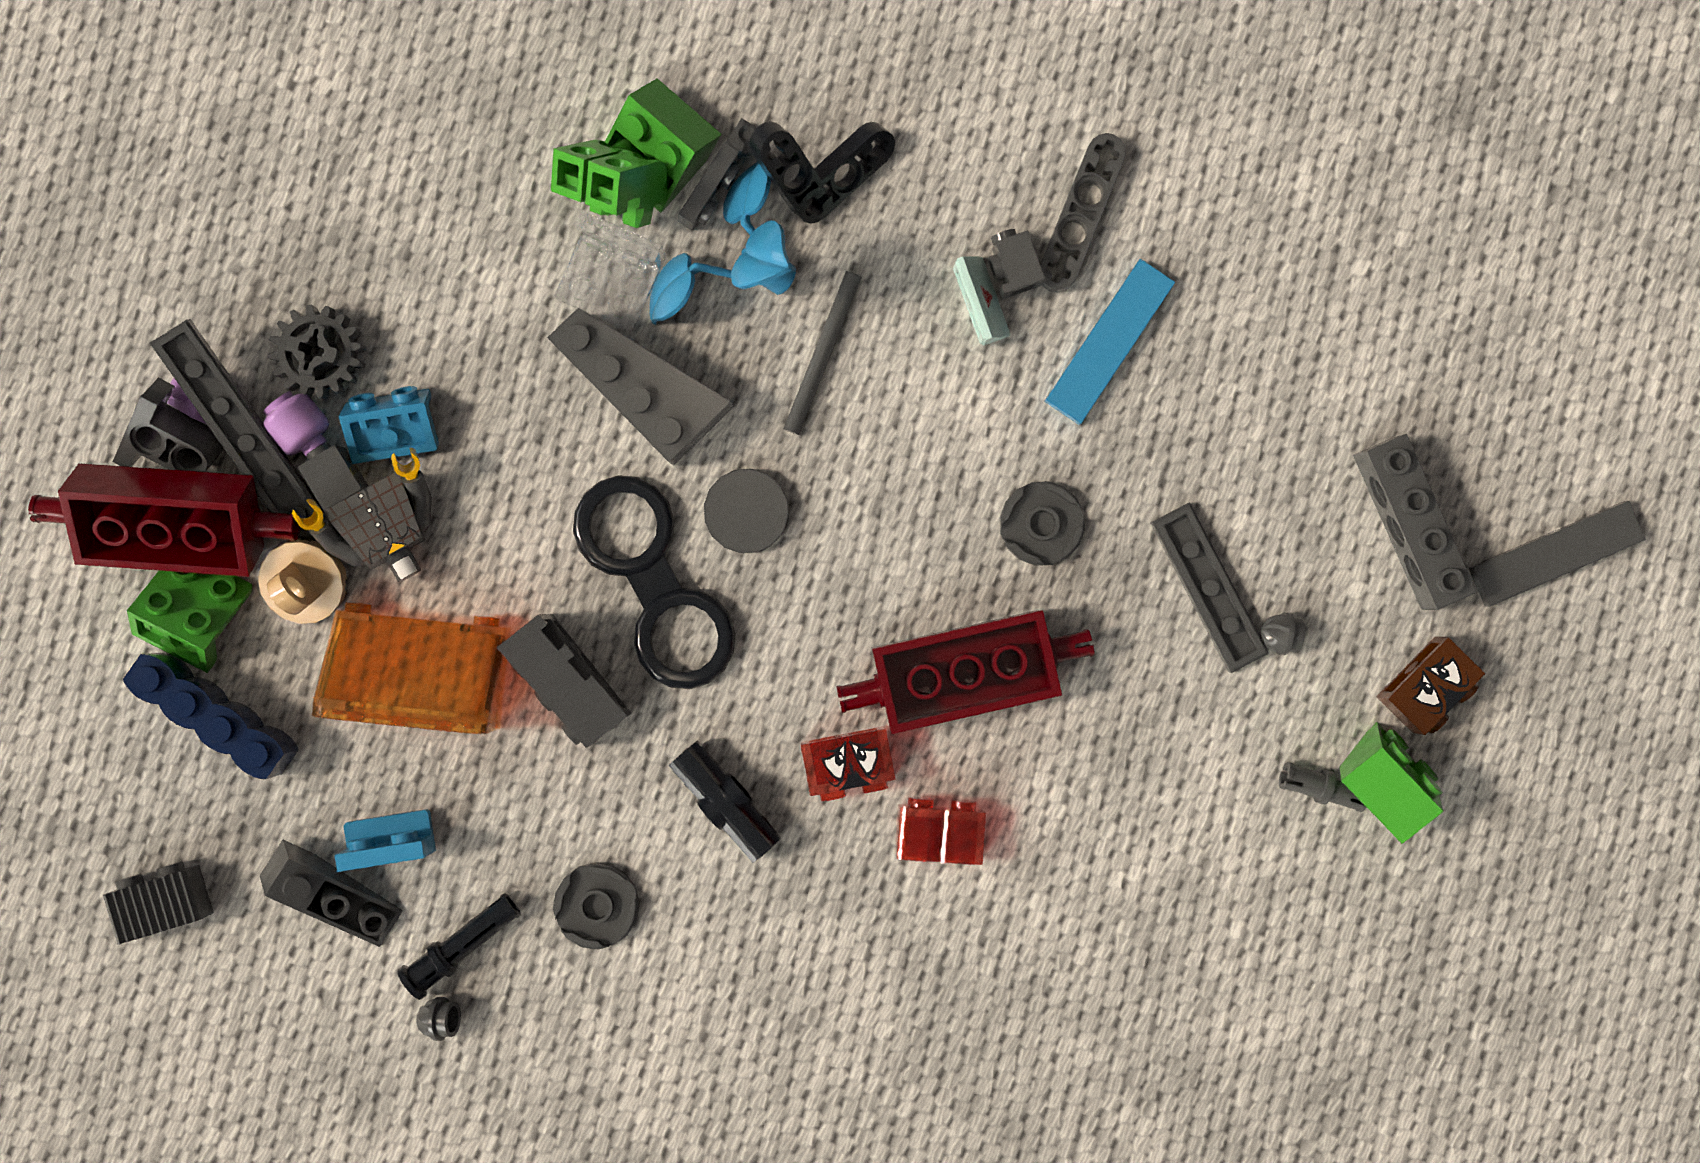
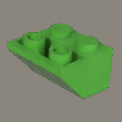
M656 78L627 97L605 142L612 148H625L640 154L646 160H658L665 164L667 169V179L664 186L667 189L666 202L654 205L661 213L705 164L722 134Z
M1376 722L1340 765L1341 781L1403 844L1444 812L1439 797L1443 792L1435 782L1438 780V776L1432 768L1422 759L1415 762L1406 752L1409 747L1404 739L1394 729L1390 728L1386 732Z

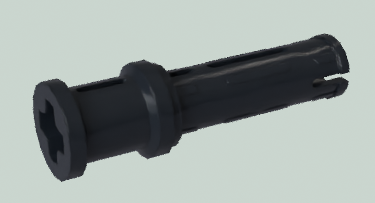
M503 893L499 899L444 942H432L427 946V952L409 966L402 965L397 970L401 983L414 998L422 1000L427 996L426 990L444 976L451 977L456 973L458 969L457 963L489 940V938L512 920L518 918L521 915L519 908L509 895Z

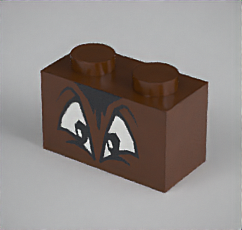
M1435 636L1376 697L1412 733L1426 735L1429 732L1432 734L1445 725L1449 719L1447 713L1458 702L1463 703L1477 692L1479 688L1477 682L1485 673L1449 637Z

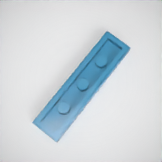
M1139 259L1044 402L1080 425L1175 284V281L1142 259Z

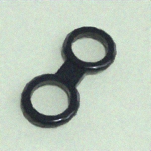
M617 475L601 480L584 493L574 513L573 534L578 550L591 566L608 575L627 577L644 608L635 625L634 646L639 663L653 679L670 688L693 689L709 684L725 671L734 654L736 633L730 614L717 598L699 589L682 588L665 557L673 541L675 520L669 501L653 484L633 476ZM618 493L636 494L645 499L653 509L657 521L656 536L650 547L640 556L627 560L614 559L603 553L595 544L591 532L592 516L597 506L608 496ZM679 605H691L705 611L714 621L718 633L717 649L712 659L701 669L691 672L675 671L665 666L655 655L651 642L653 627L659 616L669 608Z

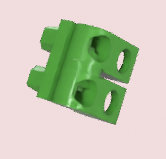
M597 139L553 149L551 191L578 202H585L586 205L590 206L591 212L607 216L623 214V224L639 228L651 224L654 205L666 202L667 189L664 186L667 179V169L661 161L646 160L636 152L625 148H612L606 142Z

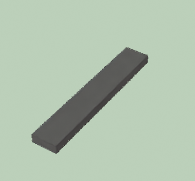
M191 319L183 321L150 342L152 348L242 475L254 476L256 494L269 512L291 514L295 510L300 518H308L313 514L314 509L306 501L307 499L314 500L323 511L316 497L288 457L279 449L265 430L262 420ZM300 527L298 539L317 541L310 534L309 530Z

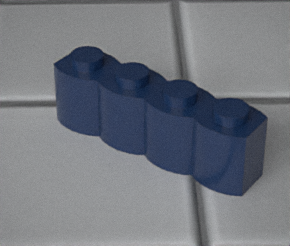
M140 654L123 678L124 684L133 695L147 703L159 704L161 711L169 720L183 728L194 729L199 739L206 746L219 753L230 754L235 764L252 777L269 779L282 775L299 751L298 746L288 734L278 728L264 726L261 718L251 708L238 702L229 701L227 695L218 685L210 680L194 677L191 669L182 660L171 654Z

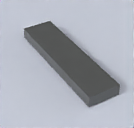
M1623 501L1468 567L1484 606L1490 607L1646 540L1630 501Z
M1190 502L1150 522L1228 672L1233 673L1269 654Z

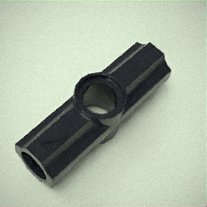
M698 740L669 764L673 772L698 799L696 803L705 816L719 830L724 829L752 863L761 858L781 839V836L769 821L752 804L754 801L742 784L731 773L726 774Z

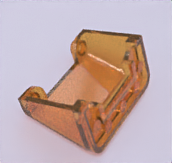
M345 602V610L335 611L313 698L312 716L469 734H488L500 729L507 659L497 647L510 637L511 627L499 626L500 618L474 616L472 624L387 616L371 613V604Z

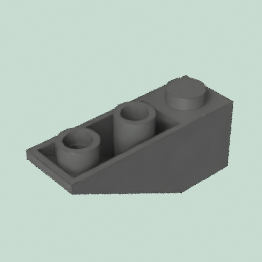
M284 839L260 874L266 897L378 947L381 946L402 913V909L344 872H337V868L324 859Z

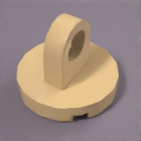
M288 540L272 549L261 563L258 575L261 595L269 608L285 620L298 624L317 623L329 617L343 602L346 594L345 580L347 576L345 567L340 559L329 554L317 541Z

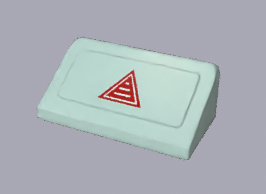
M963 256L957 258L953 271L979 343L984 346L1008 337L1010 331L983 257Z

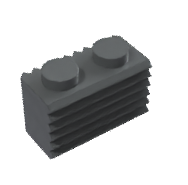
M183 861L156 869L158 877L146 881L143 880L142 873L115 881L117 889L104 894L103 897L117 944L120 945L196 922L213 914V908L200 865L185 868Z

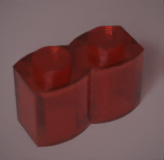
M908 797V804H898L895 842L896 859L983 865L986 812L976 809L977 802L951 800L950 807L934 806V799Z

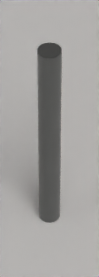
M845 272L783 428L788 432L796 435L800 434L862 278L855 273Z

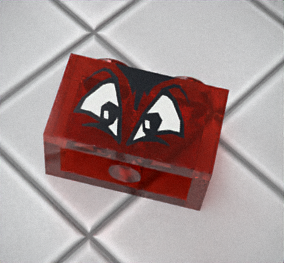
M885 726L801 742L810 796L820 795L821 801L843 798L846 796V789L861 786L863 793L881 791L888 788L887 781L896 780Z

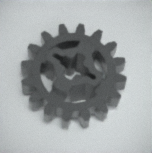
M307 305L305 316L294 309L291 310L290 315L293 322L287 324L278 321L277 325L283 331L281 337L270 336L269 341L278 345V351L268 354V359L280 362V366L273 371L274 375L279 378L288 377L284 384L285 388L295 391L300 387V394L307 395L310 398L314 390L317 397L323 400L328 399L329 389L340 395L344 394L345 391L342 383L345 380L354 384L358 381L355 375L352 374L353 369L365 368V364L357 359V354L367 351L366 346L354 341L362 332L355 326L347 328L351 319L343 313L335 318V310L329 306H324L320 314L317 307ZM309 328V331L298 336L303 330ZM335 330L342 339L344 351L339 350L335 343ZM321 347L324 349L322 357L310 355L312 348L317 349ZM291 353L295 355L299 362L297 370L293 365ZM339 367L332 375L324 378L326 372Z

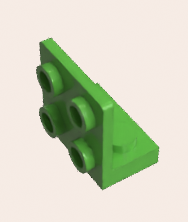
M158 571L127 609L131 633L141 640L208 673L217 660L215 640L253 590L252 584L238 576Z

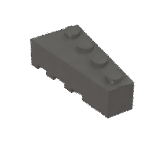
M579 307L547 337L673 466L734 407L730 400Z

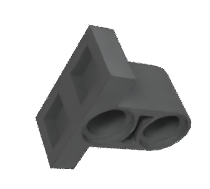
M158 377L140 396L112 462L119 466L132 467L141 456H144L169 470L206 472L222 452L223 446L208 425L189 417L167 404L175 386Z

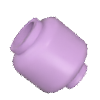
M288 391L263 410L266 416L263 421V427L285 455L291 456L302 451L306 456L310 451L327 442L322 435L329 427V420L309 396L304 394L293 395L291 391Z

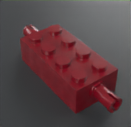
M78 463L58 490L59 497L33 495L28 506L29 514H37L31 515L30 520L32 522L64 523L66 525L75 565L249 577L264 550L263 538L296 541L300 533V526L295 522L292 513L261 512V509L258 507L253 475Z
M1034 610L871 647L877 673L873 674L874 679L836 686L839 698L857 695L855 698L840 701L842 713H846V711L880 704L881 708L885 707L891 734H896L1062 696L1056 669L1058 663L1094 656V645L1088 644L1075 647L1076 644L1092 641L1089 629H1084L1081 632L1051 638L1050 634H1048L1043 610Z

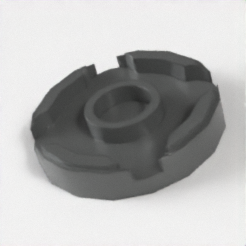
M737 469L721 476L709 489L704 503L705 524L711 536L724 548L738 553H758L772 546L784 533L789 517L788 500L781 486L768 474L754 469Z
M1050 481L1032 482L1017 489L1006 500L1000 515V534L1007 549L1019 560L1034 566L1053 565L1068 558L1080 545L1085 531L1083 512L1078 499L1064 486Z
M594 862L577 867L562 880L555 892L553 912L561 932L568 940L582 948L599 950L616 944L629 934L638 918L640 901L636 886L625 872L611 864Z

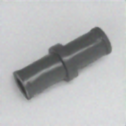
M1286 762L1283 770L1288 771V774L1280 772L1279 787L1281 789H1288L1311 796L1316 803L1323 805L1331 802L1355 809L1358 812H1363L1367 808L1332 771L1322 770L1317 772L1294 765L1291 762Z

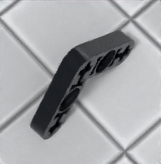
M770 121L761 124L755 129L750 138L749 148L790 210L805 223L813 224L824 219L888 161L895 149V139L879 123H865L813 168L794 137L778 123ZM772 140L781 152L777 157L770 152L771 147L769 144ZM856 155L861 159L860 161L855 159ZM799 164V172L795 179L784 183L786 171L791 166ZM844 164H849L847 175L842 180L835 182L837 170ZM824 184H826L829 187L828 190L823 188ZM811 198L813 202L809 205L807 201Z

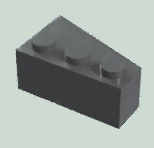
M538 614L497 647L512 668L535 690L534 693L540 703L548 711H553L561 719L563 731L575 745L582 743L585 748H588L631 714V711L553 614Z

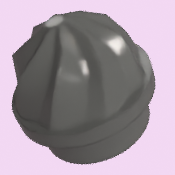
M1284 612L1280 615L1272 616L1265 621L1261 628V638L1267 648L1276 651L1279 655H1287L1289 652L1297 653L1302 648L1305 637V624L1302 619L1294 618L1291 613Z
M436 997L427 1001L424 1006L420 1007L416 1015L418 1030L433 1041H442L446 1037L455 1036L461 1021V1011L458 1003L450 1002L446 997Z

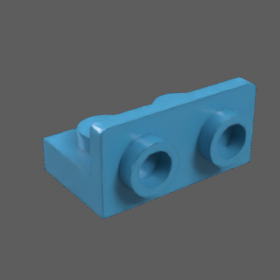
M405 386L395 389L391 392V395L375 397L373 393H363L351 397L348 400L349 402L345 403L338 417L352 464L391 458L393 453H395L396 457L411 455L410 447L414 448L417 454L436 451L439 442L429 408L432 398L430 389L417 390L415 386Z
M424 809L346 822L343 827L347 849L335 854L337 872L423 859L436 851L430 811Z

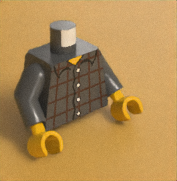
M411 447L409 448L413 460L405 465L398 463L396 455L393 453L391 459L395 473L324 511L320 509L314 500L307 499L306 501L314 509L313 514L308 518H300L296 511L293 510L292 515L300 527L309 530L310 534L329 554L354 567L366 564L370 569H374L387 562L398 582L412 577L420 572L421 568L410 549L425 541L423 532L431 524L432 505L431 493L423 473L419 470L420 461L416 450Z

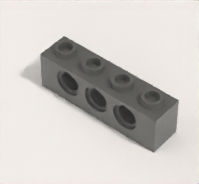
M1403 434L1390 438L1354 454L1353 457L1421 610H1439L1477 593L1408 435Z

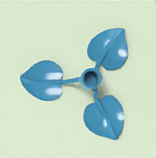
M758 162L751 165L734 181L724 200V219L730 224L740 221L742 227L750 235L746 247L741 251V255L736 260L732 270L698 262L691 265V256L687 253H682L671 259L658 274L651 291L649 312L650 319L654 325L658 321L669 319L684 307L694 288V275L699 272L731 278L732 284L739 289H748L762 285L777 295L783 294L793 283L796 267L788 259L785 234L782 226L778 222L771 220L755 229L750 221V215L756 214L764 206L771 185V180Z

